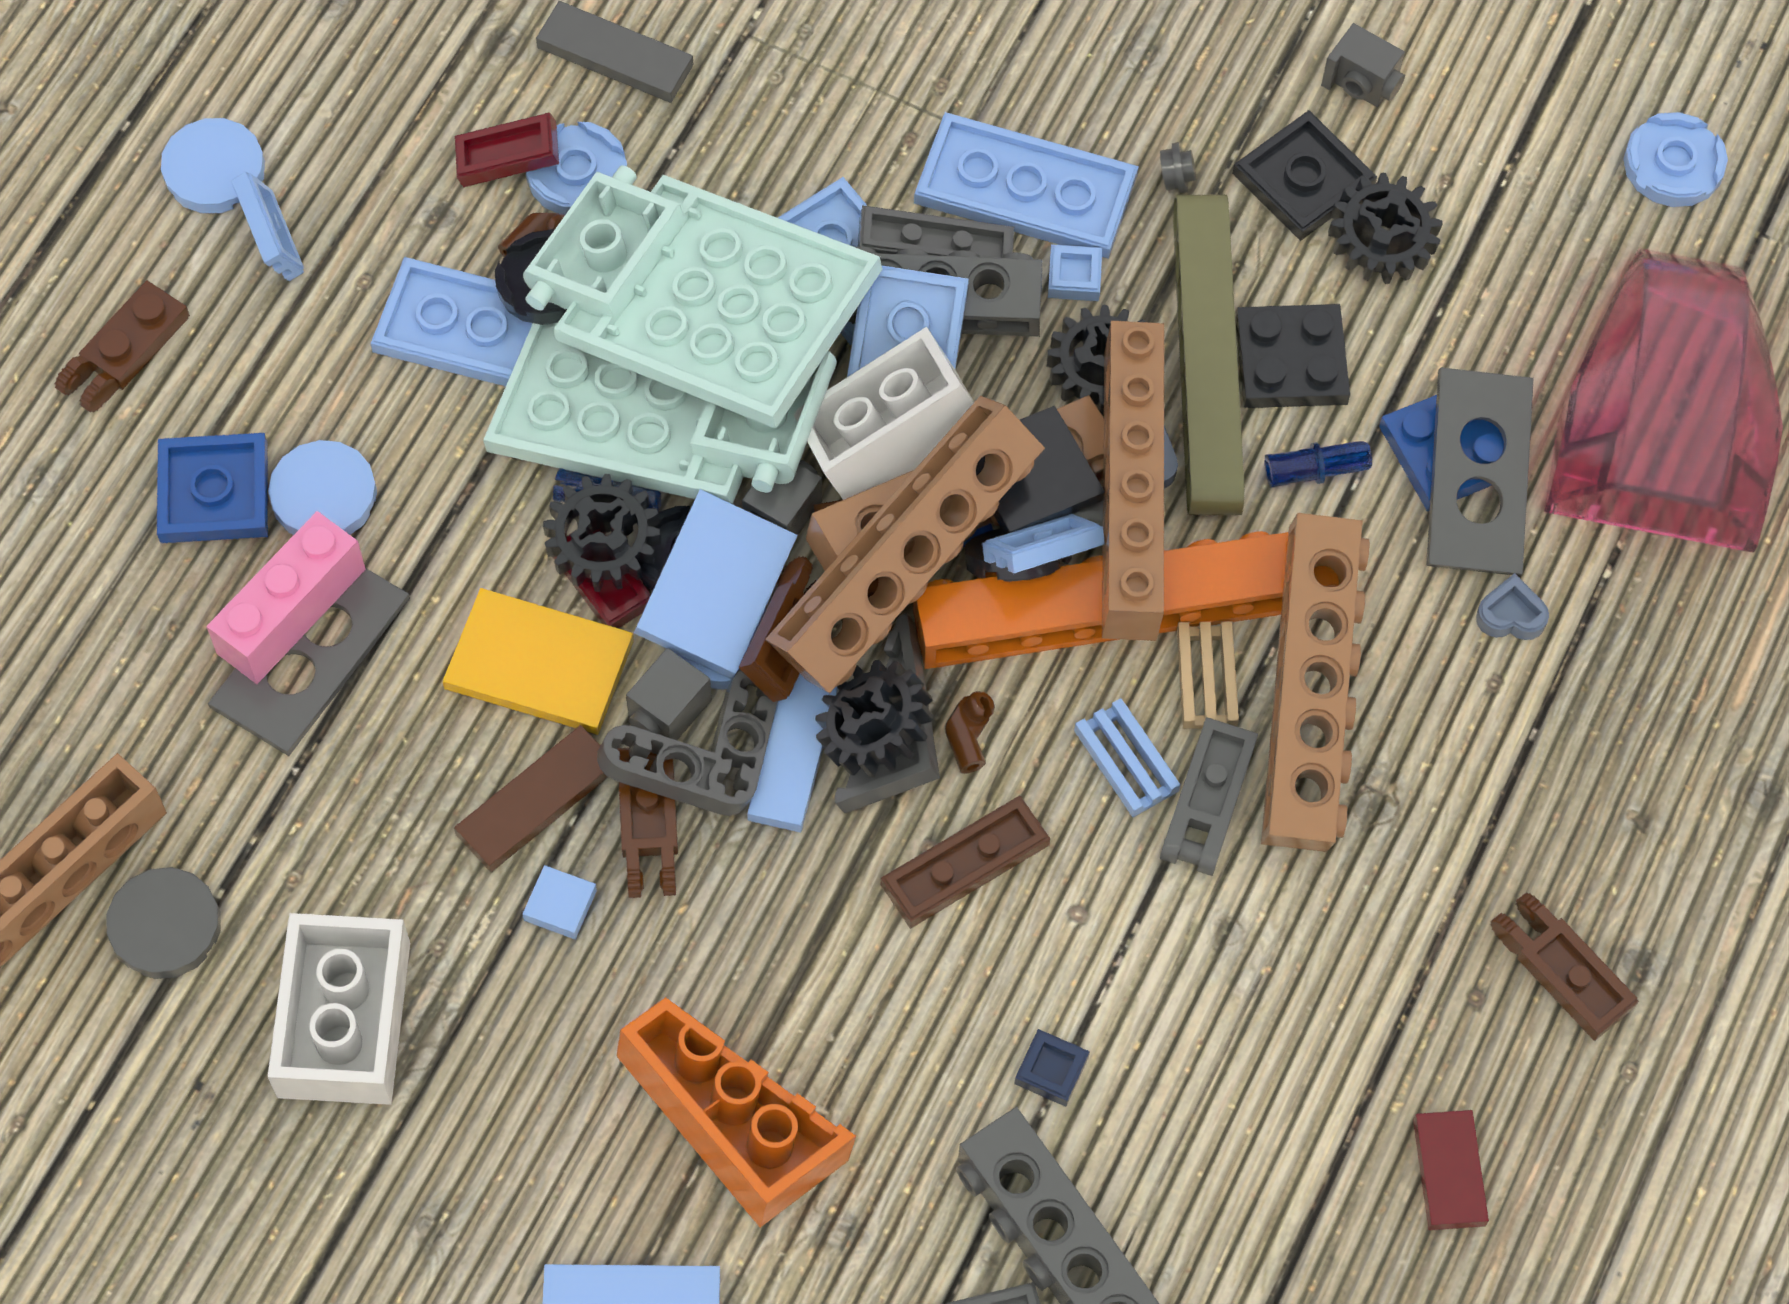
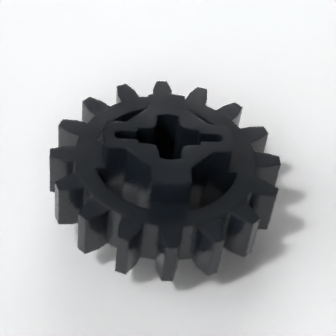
M1380 173L1377 183L1373 185L1366 176H1362L1359 179L1356 190L1349 186L1344 188L1340 198L1341 202L1336 201L1330 217L1334 220L1330 224L1328 236L1338 238L1333 252L1335 255L1345 253L1349 255L1345 266L1347 270L1354 269L1358 265L1364 267V280L1368 281L1374 272L1381 273L1384 284H1390L1394 272H1398L1405 281L1409 280L1415 267L1421 270L1427 267L1431 258L1430 254L1434 255L1439 246L1440 239L1436 236H1438L1443 223L1440 219L1432 218L1438 205L1436 201L1426 203L1421 201L1425 190L1423 186L1415 188L1412 192L1406 189L1407 177L1401 176L1397 184H1390L1387 174ZM1381 226H1385V227L1389 228L1390 230H1385V229L1381 228Z
M1102 305L1099 316H1092L1086 307L1081 308L1080 321L1078 323L1070 317H1065L1063 319L1062 332L1053 331L1046 367L1052 368L1050 373L1051 386L1063 384L1061 399L1064 402L1072 399L1074 396L1081 399L1089 395L1094 404L1097 405L1101 415L1104 416V360L1111 321H1128L1129 310L1123 309L1117 317L1110 316L1108 305ZM1082 341L1083 346L1074 349V356L1069 357L1072 349Z
M604 474L601 485L593 486L588 476L582 477V490L576 492L573 488L566 485L562 488L566 502L562 504L551 501L549 504L550 514L555 520L543 521L544 534L550 538L544 542L548 557L557 556L554 563L559 575L572 569V582L577 587L586 578L592 579L595 592H600L604 580L610 579L617 590L622 589L623 575L628 573L633 578L639 580L642 578L639 563L642 561L654 564L656 560L655 551L651 546L661 544L660 529L655 528L660 523L657 509H647L650 501L646 491L632 496V481L629 479L624 480L619 488L613 487L610 474ZM574 518L577 521L578 529L571 534L572 540L567 542V531ZM637 523L638 534L631 547L626 537L634 531L633 525ZM610 531L612 532V533H611L610 535H608V536H605V535H604V534H606V533H609Z
M874 660L870 672L865 673L857 665L853 672L854 679L837 686L839 692L835 696L824 695L822 701L829 708L828 712L820 713L815 717V721L823 728L816 735V738L825 748L824 753L838 767L842 765L851 775H855L862 768L869 777H875L880 764H884L890 771L896 770L895 758L902 754L904 757L911 759L914 756L913 750L910 748L911 743L914 740L926 741L928 737L920 728L921 724H927L934 719V715L926 707L933 701L932 696L926 691L924 683L911 669L906 671L897 661H893L887 669L880 660Z

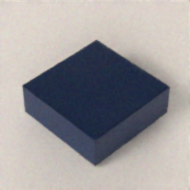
M1038 1029L1015 1077L1014 1084L1066 1107L1087 1063L1090 1051Z

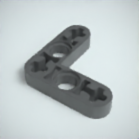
M739 670L725 692L711 751L635 726L621 725L611 729L605 736L597 751V762L604 774L615 781L720 815L731 816L739 814L746 808L757 789L777 702H772ZM748 685L757 688L756 696L759 697L751 710V714L742 712L747 704L748 691L745 689ZM733 729H741L748 732L754 741V749L747 752L735 749L729 743L727 732ZM620 744L630 747L629 756H631L629 762L619 760L620 752L617 749ZM651 752L657 756L650 767V771H647L644 768L649 761L647 757ZM669 759H678L684 762L690 770L691 778L685 782H676L670 779L664 772L663 762ZM731 767L740 768L735 775L733 789L737 791L733 797L724 794L725 785L722 784Z

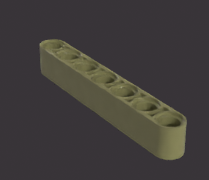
M1175 195L1173 233L1188 515H1242L1244 508V470L1228 196Z

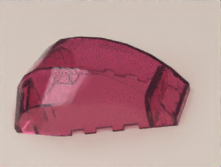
M1643 248L1637 249L1589 347L1560 414L1544 512L1755 552L1769 506L1778 463L1783 423L1773 366L1763 325L1746 274L1741 267Z

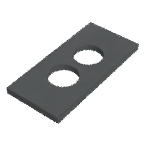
M1443 367L1438 370L1426 566L1513 575L1515 573L1517 576L1523 574L1534 378ZM1473 420H1485L1494 424L1499 429L1503 437L1504 447L1497 461L1489 464H1480L1466 456L1461 447L1460 436L1462 429L1467 423ZM1481 479L1487 481L1496 489L1500 498V509L1493 521L1483 524L1474 523L1462 515L1457 505V493L1465 481Z
M365 568L366 570L331 606L345 611L350 616L352 627L349 635L339 644L319 646L312 643L304 634L286 653V655L296 654L304 656L315 666L314 679L305 690L296 694H282L269 685L268 674L256 684L235 668L208 702L209 708L287 756H290L409 601V594Z

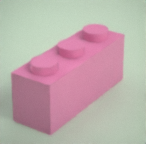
M316 511L206 626L217 655L258 684L366 570L358 541L320 512Z

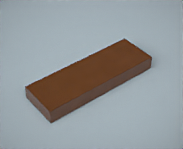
M580 725L454 827L456 836L492 873L608 778L597 762V751L600 744Z
M1019 795L881 877L880 885L911 929L1050 845L1051 838Z

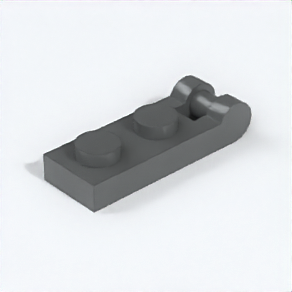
M1206 717L1162 848L1160 860L1176 864L1177 859L1198 866L1197 872L1213 876L1253 754L1258 733ZM1188 826L1208 833L1205 845L1184 838Z

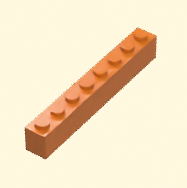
M1257 531L1248 533L1239 540L1217 543L1215 540L1204 539L1193 542L1186 548L1164 550V614L1159 633L1177 631L1178 622H1189V627L1199 626L1200 622H1211L1212 626L1226 621L1238 622L1281 615L1288 532L1269 535L1267 532ZM1103 555L1090 557L1080 564L1060 566V569L1056 570L1055 573L1031 580L1012 582L997 580V572H987L984 579L977 577L974 580L961 582L939 579L929 582L923 595L913 603V614L924 669L1120 640L1102 638ZM1326 566L1314 568V576L1321 585L1326 587H1336L1339 585V579L1334 570Z

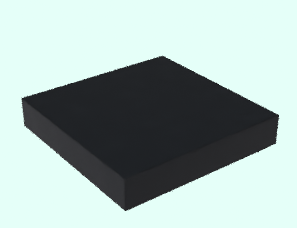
M1310 110L1236 162L1232 172L1300 241L1331 219L1330 215L1335 202H1341L1340 198L1346 186L1356 190L1359 179L1362 176H1366L1372 185L1376 184L1377 176Z
M1055 405L1020 419L1022 424L1045 449L1034 460L1031 472L1022 480L1015 482L999 500V506L993 515L1004 534L1060 518L1103 501L1105 491ZM985 456L977 463L976 476L984 468Z

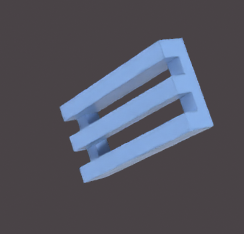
M244 172L232 179L231 182L263 262L269 267L273 266L274 271L278 274L282 273L288 281L303 274L304 266L273 190L251 173Z
M1069 514L986 540L982 544L985 562L990 564L996 562L997 567H1008L1009 572L1017 573L1105 545L1103 526L1074 514Z
M1122 698L1113 702L1111 708L1107 710L1102 708L1095 712L1093 718L1087 721L1084 718L1075 723L1074 732L1132 817L1139 815L1179 792L1180 783ZM1117 720L1162 787H1156L1113 724L1114 721ZM1102 730L1146 796L1141 799L1137 797L1094 732Z

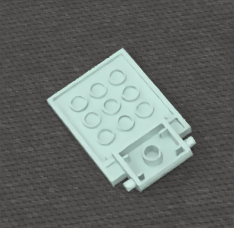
M621 165L612 177L596 172L523 273V278L531 289L526 296L527 303L537 310H543L548 302L567 309L554 327L556 341L776 429L882 271L880 257L666 175H662L652 191L649 192L632 185L637 176L627 166Z
M533 323L483 442L486 451L494 454L603 478L604 474H610L613 481L622 483L624 480L629 479L632 481V485L692 499L696 498L701 489L733 504L743 477L753 479L752 486L756 490L765 493L772 491L774 483L787 484L794 479L837 361L830 351L826 353L775 429L556 341L554 327L557 323L544 325ZM804 405L797 423L794 414L798 408Z

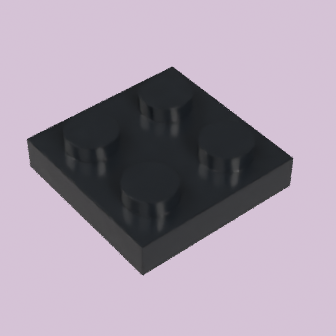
M1340 304L1237 307L1235 322L1244 408L1348 405L1350 387Z

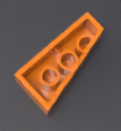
M665 997L620 1029L616 1056L761 1228L847 1163L856 1135L841 1124L836 1127L815 1111V1105L798 1093L794 1096L768 1077V1071L752 1059L747 1062L724 1045V1039Z

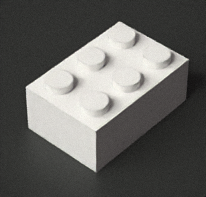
M925 327L828 389L807 442L822 471L841 498L845 500L915 470L973 405L974 401L951 362L929 329ZM804 405L798 408L794 414L797 423Z
M289 913L268 1070V1079L277 1098L392 1104L410 950V940L403 920Z

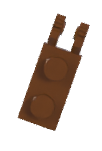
M146 280L79 352V356L72 357L66 364V367L62 368L54 383L56 385L55 388L65 396H69L93 372H96L98 375L91 381L89 386L87 385L79 401L81 402L80 405L90 413L98 411L118 389L123 390L188 320L190 315L187 306Z
M804 556L794 558L782 571L783 574L780 575L777 581V589L739 665V669L772 702L787 699L800 675L765 639L817 581L815 580L803 593L813 569V564Z
M618 748L617 750L620 752L619 760L629 762L631 759L629 748ZM650 752L647 757L649 761L644 768L645 770L650 771V767L657 756L656 754ZM666 760L663 762L664 772L670 779L675 781L674 760ZM619 782L621 845L623 858H626L629 898H641L642 896L641 891L644 889L643 872L640 870V857L661 855L662 869L659 871L660 888L663 890L664 896L676 895L674 855L678 854L676 800Z
M1526 892L1516 900L1517 909L1523 918L1528 921V924L1535 931L1541 933V935L1533 941L1505 913H1500L1490 921L1492 930L1510 952L1518 955L1517 959L1581 1028L1596 1041L1636 1007L1639 1002L1638 998L1562 918L1558 920L1544 904L1540 903L1539 899Z

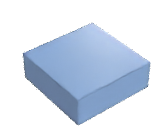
M1051 244L1048 298L1099 301L1102 248Z
M544 865L523 911V919L528 923L576 940L597 892L596 884Z

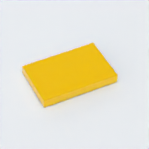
M480 588L444 676L443 686L444 689L569 727L577 728L581 725L587 732L598 735L634 643V635L632 632Z

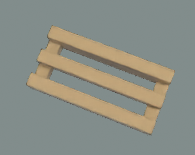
M1232 621L1221 622L1220 626H1211V622H1200L1199 626L1189 627V622H1178L1177 643L1183 729L1203 728L1206 717L1237 727L1239 713ZM1212 640H1220L1225 715H1217ZM1190 641H1200L1205 715H1195Z

